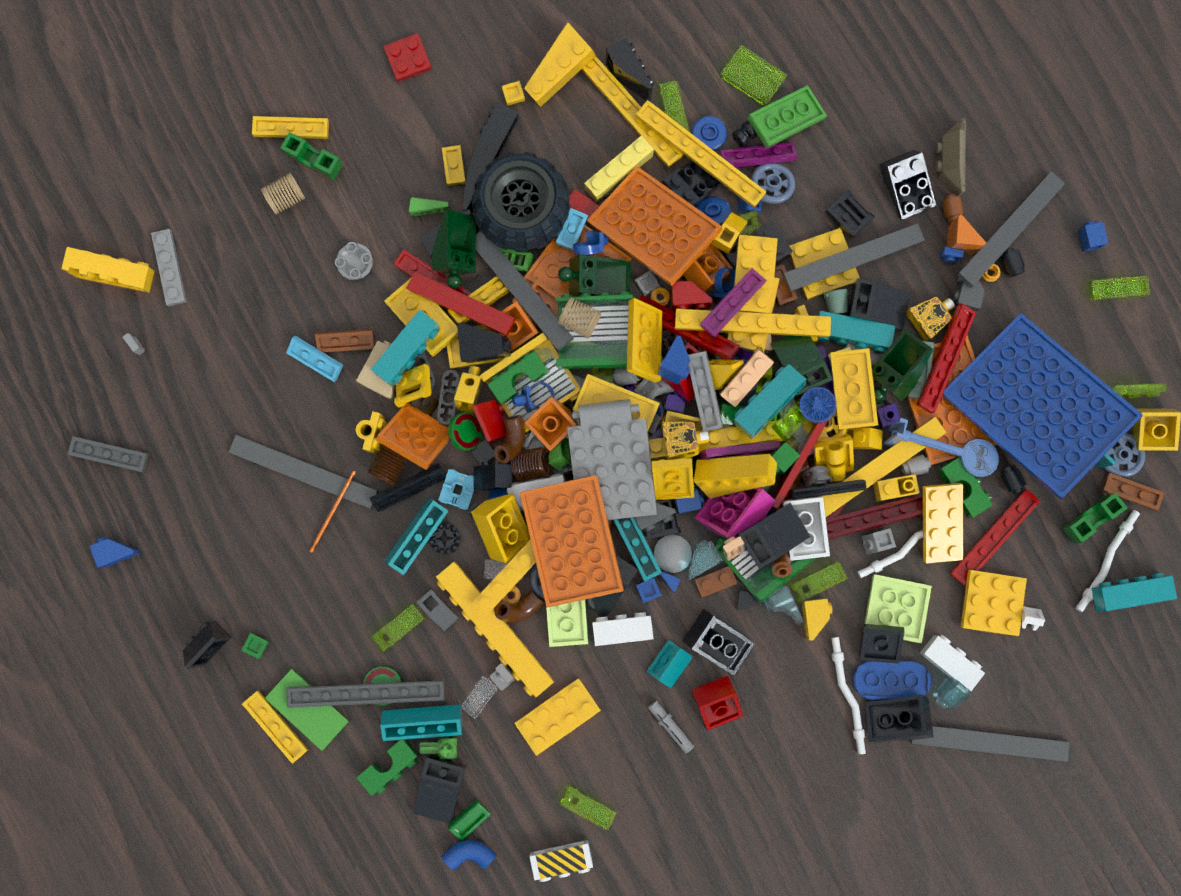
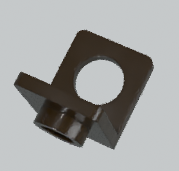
M431 395L408 403L431 416L439 405V400Z

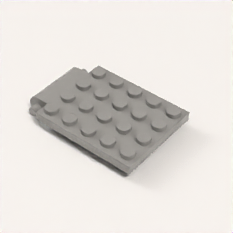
M630 399L579 405V411L572 412L573 420L580 419L581 426L567 427L573 479L598 475L608 520L657 515L646 418L633 420L632 413L640 412L639 404L631 405Z

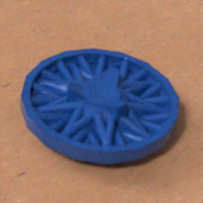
M705 116L694 124L692 135L712 150H716L725 142L727 130L719 118Z
M719 197L706 198L696 206L698 210L719 225H722L731 213L729 204Z
M814 387L802 395L800 411L808 421L823 423L834 415L836 399L829 390L823 387Z

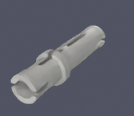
M658 700L648 706V709L658 720V724L666 729L685 754L694 748L695 745L692 744L673 721L672 715L667 713L659 704Z

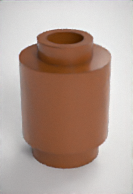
M951 194L942 201L945 219L948 220L949 224L961 214L965 215L961 197Z
M788 552L771 562L772 572L775 576L782 578L791 574L792 565Z

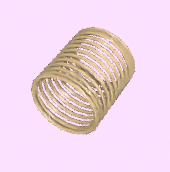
M291 173L286 174L283 178L281 177L278 181L275 180L272 184L270 183V186L267 185V187L261 188L266 201L276 215L279 214V210L282 212L281 208L285 211L284 207L286 209L287 206L290 208V205L293 206L292 202L296 204L295 201L298 203V200L301 202V200L305 199Z
M570 297L560 315L558 324L564 326V328L567 327L570 331H576L579 335L589 339L600 319L601 312L595 310V308H589V305L586 307V304L583 305V302L580 304V301Z

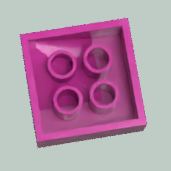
M762 488L709 498L695 516V519L713 533L729 539L764 518L776 500Z

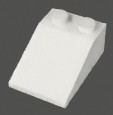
M823 497L783 500L782 507L791 503L811 536L789 551L790 560L830 556Z

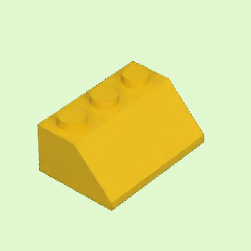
M514 494L484 501L471 512L488 554L493 560L506 564L530 540V534Z

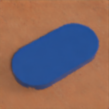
M864 661L856 667L853 673L855 690L862 697L870 700H886L915 695L924 696L928 693L932 684L929 671L921 663L915 661H900L899 664Z

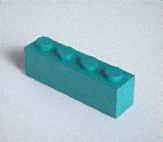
M419 310L370 370L391 387L393 384L397 385L403 378L402 373L414 365L416 356L418 354L421 355L426 350V344L429 340L435 339L440 331L438 329L440 326Z
M820 311L817 315L831 317L830 337H818V341H834L837 345L841 346L851 344L857 349L872 348L874 352L884 354L893 343L895 326L824 311Z
M790 364L785 368L781 367L776 372V377L772 381H767L758 395L755 394L748 401L749 405L745 409H739L734 415V425L751 440L806 385V378Z
M428 497L384 562L404 575L446 516L448 510Z
M635 518L612 519L643 581L645 582L661 574L662 572Z
M1164 573L1151 574L1152 578L1148 579L1146 576L1134 577V581L1130 582L1129 579L1116 580L1117 584L1111 585V582L1098 583L1099 587L1091 588L1096 611H1111L1177 599L1173 576H1164Z
M461 705L382 710L380 723L382 740L462 735Z

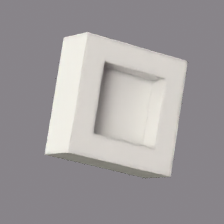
M1023 606L1022 628L1025 629L1027 624H1032V629L1036 631L1039 626L1044 625L1045 618L1041 609Z

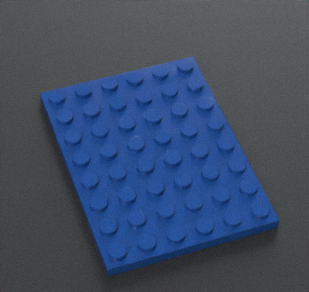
M1022 313L983 350L944 390L942 395L1060 500L1143 416V414Z

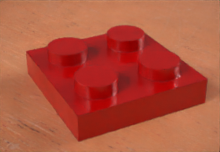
M418 33L383 46L397 82L432 69Z

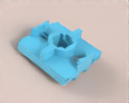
M449 469L438 500L442 503H448L460 509L468 510L474 492V476H468ZM456 484L463 486L460 495L453 493Z

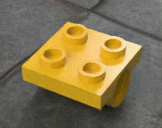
M372 411L370 421L362 420L356 426V434L364 440L362 449L372 454L380 451L381 443L376 441V439L388 423L385 421L386 418L380 413ZM372 428L371 433L366 436V431Z
M851 436L818 442L813 446L814 467H828V475L831 476L832 481H842L846 477V472L854 471L853 439Z

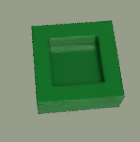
M250 633L241 651L261 659L269 641L254 633Z

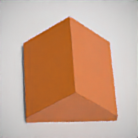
M962 214L948 226L947 247L964 250L963 254L973 255L986 244L984 239Z
M515 301L501 311L516 319L508 336H506L511 341V351L539 333L518 301Z
M552 396L524 422L549 451L553 450L568 435L567 427L578 426L576 420H573L570 409Z

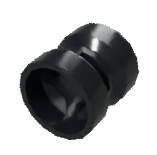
M745 121L740 129H736L732 133L733 139L743 148L749 143L750 139L758 136L749 121Z

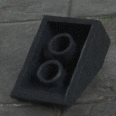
M772 220L749 235L778 238L775 266L790 257L793 252ZM738 244L731 249L729 254H723L734 270L736 269Z
M616 555L625 590L638 569ZM624 591L585 599V605L601 616L607 617Z
M705 609L702 610L682 641L692 650L733 676L755 645L753 641Z
M216 621L205 622L199 628L200 633L196 637L192 636L185 643L186 647L183 649L184 666L187 669L205 666L231 639L232 636Z
M923 695L864 702L869 742L934 738L929 698Z

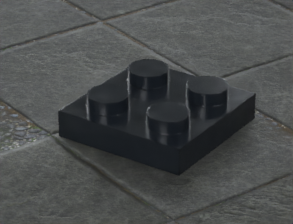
M864 624L859 655L860 660L899 664L905 632L904 627Z

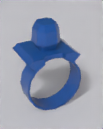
M586 231L587 242L574 243L573 253L588 255L604 252V246L608 243V238L603 232Z
M723 267L718 270L714 281L717 292H711V296L720 297L723 300L734 288L735 270L733 268ZM729 270L731 283L722 284V277Z
M537 382L531 387L525 386L522 388L520 395L512 398L513 405L516 407L524 406L527 412L533 410V408L539 409L540 407L534 405L529 398L530 390L536 384L546 386L552 397H554V391L545 382Z

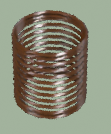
M381 444L380 447L383 449L379 450L382 452L378 451L381 455L376 454L379 458L375 457L376 460H373L375 463H372L367 473L394 486L396 484L394 481H397L395 478H399V473H401L402 467H404L403 464H406L404 461H407V459Z
M545 446L522 450L517 461L519 474L516 465L517 456L515 457V466L514 459L511 461L514 477L518 481L551 477L554 467L549 464L548 472V454L550 451ZM520 456H521V458H520L521 471H520V467H519V457H520Z

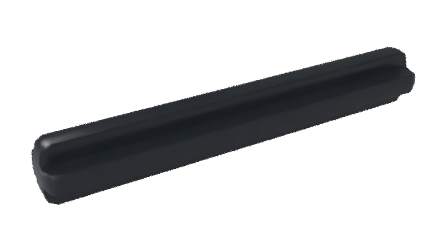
M854 480L795 488L790 490L791 498L796 500L866 490V481Z

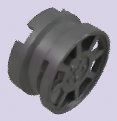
M815 466L806 470L802 475L806 483L805 487L832 484V478L828 475V467Z

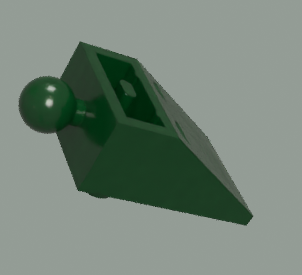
M445 210L432 250V270L449 273L450 275H448L446 282L453 289L461 285V275L476 273L475 216Z
M579 254L569 259V267L560 268L558 277L563 282L569 281V294L573 295V297H580V294L589 293L592 296H599V293L618 295L619 292H630L631 261Z
M907 329L899 335L872 367L873 379L881 385L874 388L875 402H882L886 398L887 390L900 401H903L915 388L933 352L930 346Z
M789 335L771 343L780 367L785 368L790 364L806 378V385L795 396L833 380L811 336ZM813 373H817L819 375V378L817 380H815Z

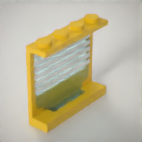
M544 333L513 352L511 357H506L480 375L483 382L489 384L492 377L499 373L500 375L507 371L506 368L514 362L516 364L523 360L521 357L529 351L532 353L535 351L550 370L547 375L537 382L549 384L554 391V398L563 405L569 400L574 402L581 391V387L569 369H558L556 367V359H559V354ZM527 374L519 375L515 380V388L519 392L518 395L521 394L522 388L525 386L531 387L537 382H532ZM541 384L534 385L529 393L531 402L538 407H541L551 397L549 389ZM512 399L504 405L501 404L509 417L522 415L524 422L538 410L533 408V410L527 412L524 406H514ZM525 425V434H526L527 432H529V431H531V430Z

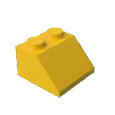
M1137 409L1143 414L1132 426L1137 450L1178 451L1181 412L1175 409Z

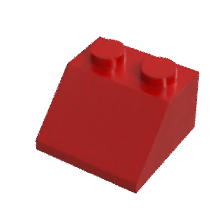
M492 400L472 406L490 446L505 440L506 429L502 416L505 414L502 405Z
M728 676L692 690L707 731L743 717L736 691Z

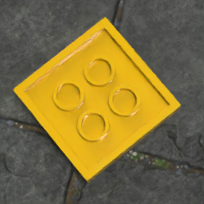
M841 228L790 245L793 251L790 259L794 269L849 248ZM853 268L805 286L802 290L806 300L823 295L825 292L851 285L860 277L857 269Z
M968 570L960 627L1019 636L1027 578Z

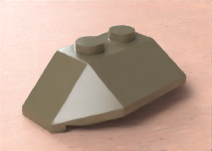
M962 118L936 143L935 148L936 154H938V160L935 165L938 179L957 197H961L966 190V118Z

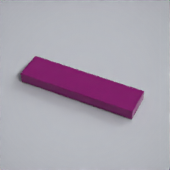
M794 142L774 144L767 149L763 145L720 150V156L735 168L797 161Z
M751 268L700 323V326L715 338L767 280Z
M779 441L705 449L700 452V459L771 453L780 447Z

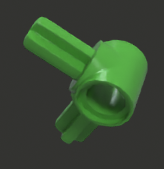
M440 737L438 742H420L419 752L421 754H438V757L441 759L457 758V737Z

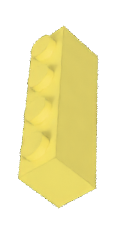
M641 135L584 183V190L597 204L621 184L636 166L640 168L653 157V147Z

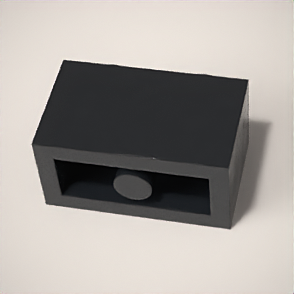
M495 460L492 462H481V466H474L475 490L512 488V465L502 464Z

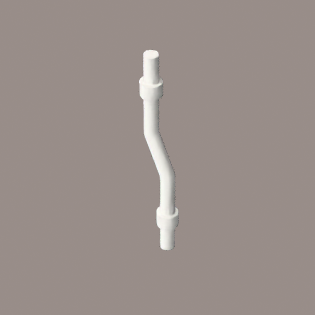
M1133 510L1127 520L1123 521L1120 525L1119 532L1107 549L1101 570L1090 587L1086 588L1083 592V597L1075 608L1077 611L1082 613L1088 603L1093 601L1091 588L1099 587L1098 583H1102L1108 575L1115 551L1126 534H1130L1133 524L1140 515L1138 511Z
M923 529L914 533L897 553L880 561L871 562L870 566L857 571L859 577L863 578L873 572L878 573L884 567L904 558L917 541L923 538Z
M839 637L831 638L833 647L832 660L835 662L838 686L852 709L853 737L856 739L858 754H865V730L862 729L859 705L845 682L844 654L841 652Z

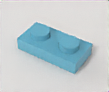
M570 208L568 220L565 221L556 244L573 251V244L578 242L588 215Z

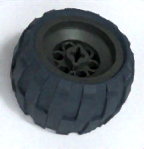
M511 152L504 154V157L499 160L494 159L486 166V171L478 176L474 185L472 208L475 220L485 237L496 243V246L505 250L513 249L517 252H528L529 249L533 248L538 250L548 245L551 239H555L563 230L565 221L568 220L570 198L566 181L552 163L545 158H537L534 153L524 152V154H515ZM520 197L521 199H524V201H517V198ZM535 197L538 201L532 202L531 198ZM506 199H510V203L504 204ZM526 209L532 210V213L529 215L524 212ZM512 210L518 211L517 215H511L510 213Z

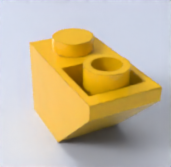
M731 212L722 225L723 230L713 240L712 245L729 254L748 221Z
M874 428L847 429L844 437H852L853 449L882 450V430Z
M916 474L877 481L873 484L876 502L919 494Z

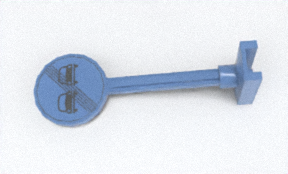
M903 418L898 419L887 427V431L892 432V435L884 441L885 446L892 447L901 440L905 442L910 441L959 456L963 468L975 477L988 476L998 466L999 456L997 450L986 440L975 439L969 441L963 448L911 433V431L906 430L908 420Z

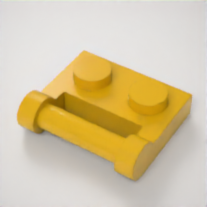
M423 364L402 373L403 378L396 385L394 403L400 408L418 398L431 396L430 369L428 365ZM420 388L418 391L406 395V393Z

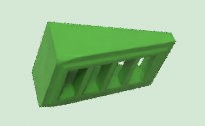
M412 197L410 200L409 213L411 216L443 213L445 210H450L448 202Z
M499 247L507 258L511 254L510 262L519 272L527 273L533 266L534 255L531 252H517L513 249L505 250ZM519 256L518 263L515 265L516 258Z
M564 438L549 453V464L559 471L563 470V465L569 464L571 466L572 464L568 438Z

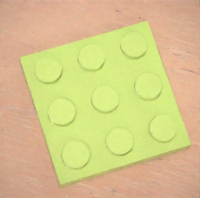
M873 574L864 624L904 627L903 640L922 643L932 586Z

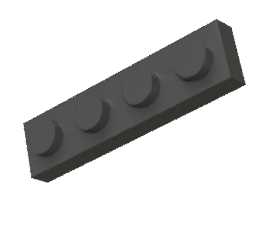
M72 436L67 454L143 473L145 472L149 454L74 436Z

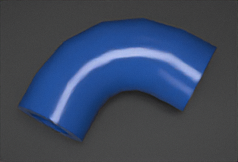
M465 840L457 842L448 848L441 858L452 870H456L466 860L474 861L484 870L497 855L479 841Z

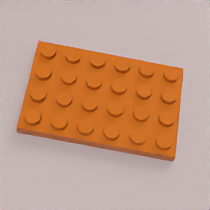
M638 166L632 170L587 219L590 226L598 232H603L609 240L671 286L723 230L721 225Z
M968 336L964 341L945 389L975 360ZM942 342L934 344L932 365ZM943 396L933 414L917 406L918 399L907 398L917 429L936 417L947 432L936 441L963 448L969 441L975 439H983L990 442L993 446L997 445ZM930 447L924 448L925 455L929 458L931 465L959 457Z
M598 475L520 492L547 608L624 591Z

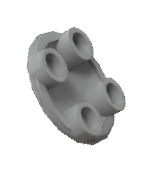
M349 242L339 251L335 259V265L343 277L349 280H358L364 278L370 272L373 266V257L366 246L360 243Z
M673 534L664 536L654 547V558L659 568L665 572H680L691 561V546L681 536Z

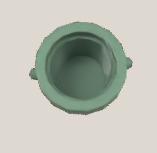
M848 289L823 293L829 313L843 314L848 312Z

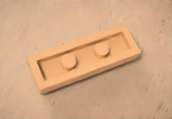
M758 349L722 390L720 395L736 407L771 367L774 361Z
M733 536L724 542L723 551L728 561L745 552L744 542L741 537L735 538Z

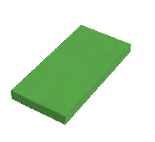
M807 85L750 113L747 119L767 149L824 120L827 115Z
M291 669L265 699L323 751L350 720L334 706L287 708L288 687L311 686L294 669Z

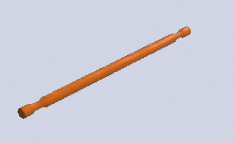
M353 470L351 472V476L344 485L313 546L309 550L311 553H313L315 546L318 544L356 471Z

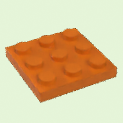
M408 403L398 411L378 434L376 441L427 470L451 440L448 435V426L441 424L436 419Z

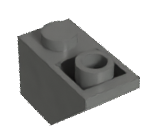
M957 277L958 289H955L952 296L955 307L957 308L958 304L963 303L977 312L981 309L985 292L979 280L970 288L960 277Z
M656 503L657 515L634 518L640 530L645 529L648 532L656 528V523L662 521L664 524L674 519L672 515L676 513L675 509Z
M431 589L416 602L444 631L459 619L434 589Z

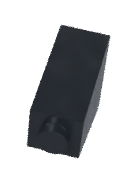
M457 323L460 359L462 362L469 364L511 357L512 344L509 337L467 324Z

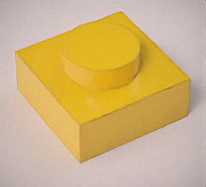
M520 81L502 86L507 106L525 101Z

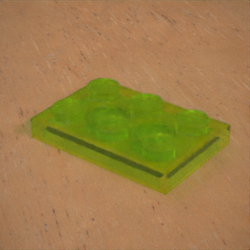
M740 45L721 72L720 77L760 104L766 106L786 79L787 74L745 46Z

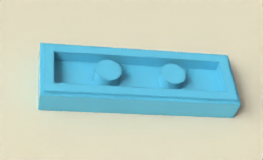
M297 336L292 337L286 351L288 355L333 382L338 379L343 364Z

